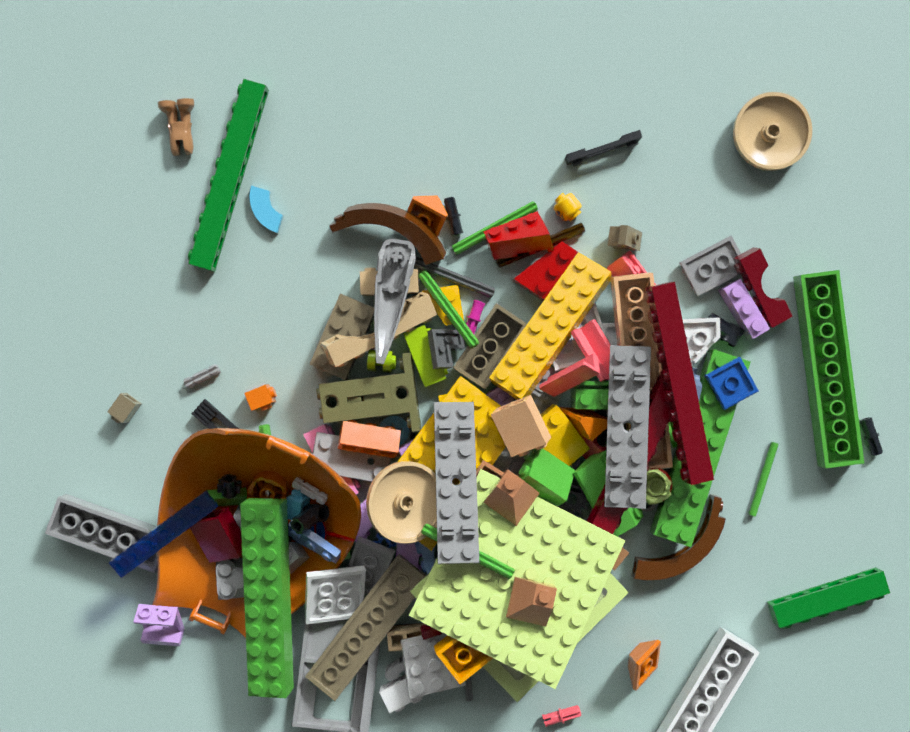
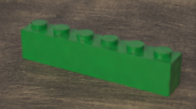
M875 567L767 601L773 623L779 628L787 629L798 622L806 623L811 621V618L817 616L825 617L833 611H844L852 605L859 606L871 599H882L885 597L884 595L890 594V589L884 571Z

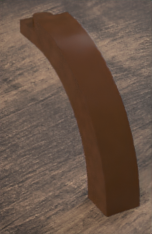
M363 203L349 206L343 214L334 217V221L329 225L332 233L359 224H375L393 229L406 237L417 248L425 265L443 260L446 255L442 243L429 226L408 211L388 204Z
M710 494L703 524L694 537L692 547L685 546L673 554L658 558L635 556L631 573L632 577L639 580L667 579L682 574L701 562L715 546L725 524L726 518L719 515V512L721 513L723 510L722 498Z

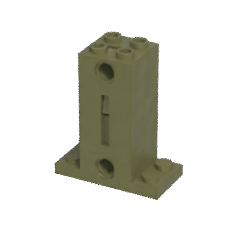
M403 353V358H399L400 369L405 372L402 374L319 384L316 393L317 399L321 400L322 406L319 408L320 419H323L324 423L410 412V415L407 416L408 428L412 427V432L420 431L421 421L412 354ZM400 388L406 389L407 396L405 398L398 396ZM332 397H334L337 400V405L335 407H333L330 404V399Z

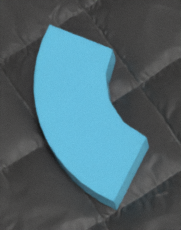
M251 186L249 195L250 205L255 217L267 229L278 233L283 215L272 207L270 201L271 192Z

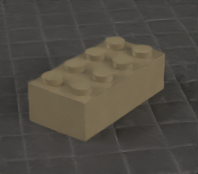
M340 293L309 365L348 380L357 358L349 360L348 364L343 367H334L329 363L321 342L337 334L344 336L367 335L374 319L375 308Z
M496 303L475 334L479 344L473 349L467 346L453 368L486 389L491 382L489 377L527 323Z

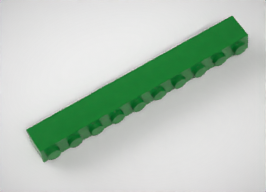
M243 79L242 84L238 86L237 102H234L232 106V119L228 121L226 126V139H223L221 143V156L217 158L215 168L217 169L215 176L213 175L210 180V193L206 195L204 205L206 206L204 212L199 217L200 226L193 237L195 243L193 249L189 251L188 264L213 272L216 271L269 93V89L264 84Z

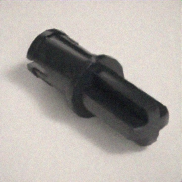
M447 197L444 199V204L448 214L446 219L449 221L451 235L463 234L460 222L461 214L458 213L455 198Z
M872 417L859 420L865 435L863 438L867 440L871 455L877 456L882 454L883 450L878 438L879 433L875 429Z

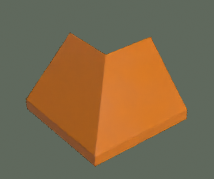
M438 195L413 196L407 210L429 226L437 237L448 216Z
M559 407L577 432L590 441H593L607 428V417L592 409Z
M659 640L641 642L629 654L628 670L632 687L635 691L658 668L661 641Z

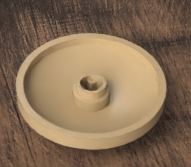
M767 92L755 96L740 109L734 121L733 139L737 151L750 165L766 171L781 170L796 163L808 150L812 139V122L806 108L797 99L785 93Z
M411 461L396 462L381 470L373 479L366 499L367 514L375 530L383 537L397 543H414L427 537L421 533L424 525L429 524L435 528L437 527L436 474L425 465Z

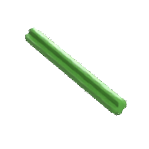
M532 201L452 245L454 253L458 255L485 240L483 231L536 212L538 210L536 203Z
M426 270L422 271L418 275L421 282L471 349L475 348L479 344L478 339Z
M425 524L421 533L437 541V528ZM479 551V564L508 579L512 578L515 571L514 568Z

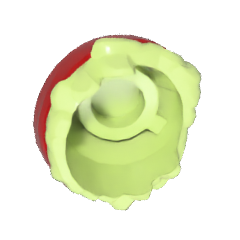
M650 468L647 470L646 502L649 505L661 503L671 496L672 480L663 469Z

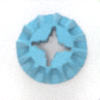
M389 416L381 422L379 427H392L393 423L395 428H402L399 443L401 445L409 436L407 422L399 416Z

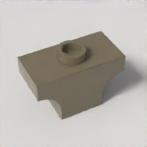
M628 225L610 226L608 246L615 249L640 251L641 231Z

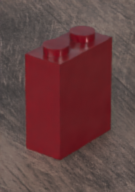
M228 507L198 513L188 524L209 563L228 559L236 560L242 557V532Z

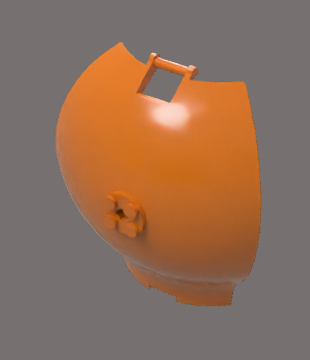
M232 428L204 429L192 434L178 448L164 480L157 522L158 580L152 605L193 609L188 619L189 621L193 622L195 620L219 630L223 635L230 624L246 638L244 597L218 600L216 562L209 563L188 526L192 519L202 512L228 507L232 516H234L238 505L207 507L206 490L217 489L218 479H221L226 474H233L237 480H241L242 488L246 487L247 499H286L291 495L292 490L295 489L292 487L293 481L296 477L304 480V483L308 482L318 488L319 492L323 491L328 495V499L324 504L329 508V517L324 522L326 530L353 538L354 541L361 522L360 501L350 486L331 467L315 455L274 436L250 430ZM310 498V504L319 503L316 502L317 499L313 500ZM329 535L326 536V541L341 550V557L337 563L325 560L321 555L302 545L310 558L290 574L291 614L305 604L306 572L338 569L354 542ZM200 605L226 615L227 618L224 624L197 613Z

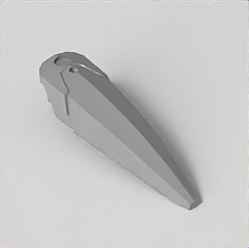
M388 239L383 243L378 253L374 310L376 363L384 364L409 289L410 277L413 274L416 260L414 245L409 241Z

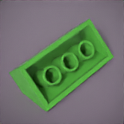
M606 450L590 455L573 473L592 509L605 485ZM628 508L627 511H624L621 517V524L618 529H615L613 535L618 537L637 526L644 517L642 509Z

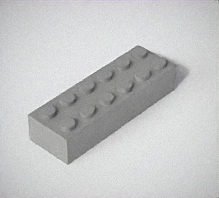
M68 494L57 498L45 534L153 573L158 571L157 526Z

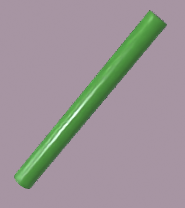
M771 442L749 515L755 517L757 515L779 445L778 443Z

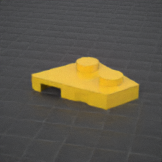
M458 285L441 287V291L464 320ZM423 290L422 292L429 294L435 311L445 326L453 325L429 291Z

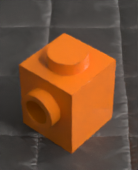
M269 384L244 393L251 411L261 408V411L271 408L272 403L276 402V391Z

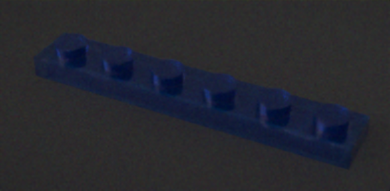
M205 490L110 560L109 564L121 578L215 510L218 507L217 502Z

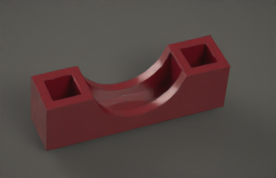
M753 247L733 258L736 272L739 275L741 274L744 280L742 281L747 291H749L769 327L773 328L793 317L784 299L769 298L762 289V275L769 265L761 248Z

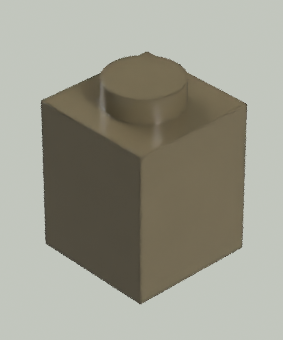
M120 393L107 412L112 415L111 419L119 424L127 423L142 403L128 393Z

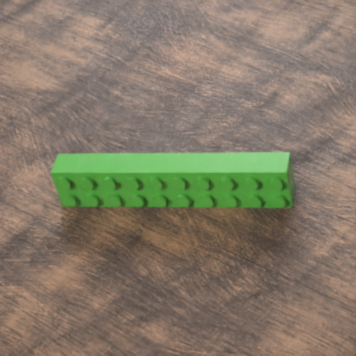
M834 270L794 276L793 281L817 466L833 468L864 464L840 271Z
M715 349L707 352L700 374L702 390L699 400L713 475H715L737 406L735 404L723 410L704 376L737 358ZM742 359L744 365L748 370L751 361ZM675 451L672 460L673 467H670L668 473L672 480L671 496L658 503L649 532L653 535L692 547L712 481L695 485L685 483L680 475V469H682L681 462L678 460Z
M248 498L240 504L248 696L287 698L294 689L287 499Z

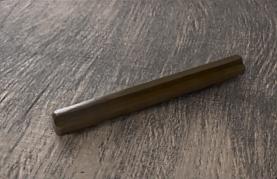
M579 223L550 235L552 245L554 246L584 233V225ZM529 252L518 253L517 257L496 259L495 261L497 266L501 268L530 256Z

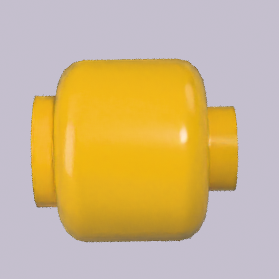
M562 193L554 200L556 202L554 211L563 221L569 220L571 222L582 213L580 210L582 204L572 193L567 195Z

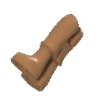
M182 98L178 99L177 102L172 100L157 102L159 110L166 113L168 119L167 127L169 129L170 149L173 156L180 155L179 140H183L186 155L193 154L191 111L194 108V99ZM177 106L180 111L181 121L177 119Z

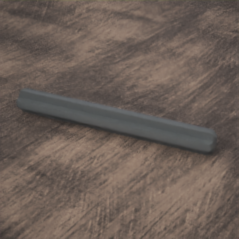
M416 257L415 268L422 271L426 270L432 275L489 298L493 297L495 288L433 263L425 265L423 259Z

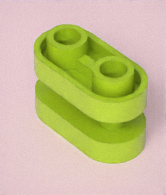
M370 349L367 359L368 371L376 372L377 366H383V372L391 373L392 369L396 368V355L389 351L384 364L376 363V351Z

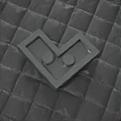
M431 329L427 331L433 369L452 368L451 350L465 349L462 336L457 330Z

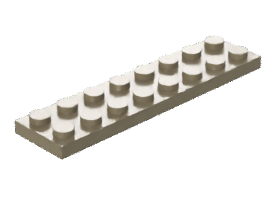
M398 554L305 677L336 701L413 601L415 596L410 591L426 575L402 555Z

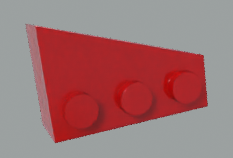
M538 211L483 231L494 260L517 257L518 253L529 252L531 255L536 254L538 250L547 249L548 252L554 251L550 233Z
M563 241L553 248L554 251L547 252L512 281L544 301L578 253V251Z

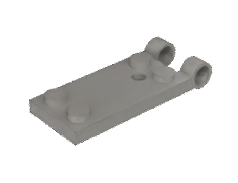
M316 432L312 454L325 462L339 476L372 482L381 470L390 465V457L337 449L339 436ZM398 451V454L396 455V457H400V458H401L402 455H401L400 452ZM368 458H373V465L367 463Z

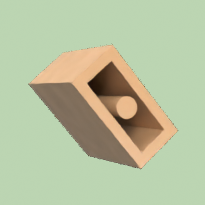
M531 395L496 408L491 414L511 457L519 455V457L524 456L535 448L536 450L543 449L551 438Z

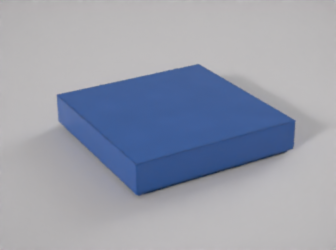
M737 357L704 375L723 410L759 392L741 357Z

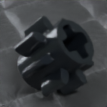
M226 474L221 479H218L217 493L222 492V497L231 499L240 494L242 482L237 480L235 475Z

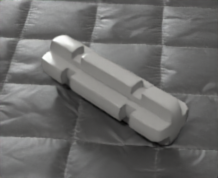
M214 364L209 369H204L183 381L187 388H192L196 384H200L212 378V376L220 374L221 371L218 365Z

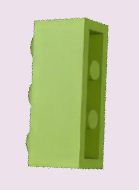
M423 325L403 334L423 384L427 387L447 379L446 374L449 373L447 369H433L427 333L431 328H426Z

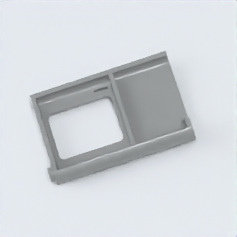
M349 619L314 624L305 623L293 727L341 732H369L380 644L357 672L352 716L349 721L314 717L317 686L305 677Z

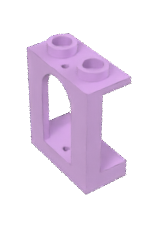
M138 605L133 622L135 624H142L144 627L141 636L142 643L168 646L181 645L185 628L178 607Z

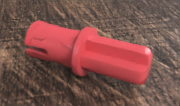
M575 705L565 709L558 708V711L542 714L543 720L551 718V720L544 721L545 727L560 722L564 724V721L580 717L581 711L579 706Z

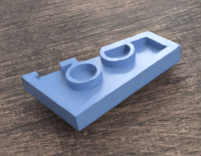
M289 522L288 536L292 540L321 555L325 560L337 563L341 557V550L310 529L303 534H297L291 528Z

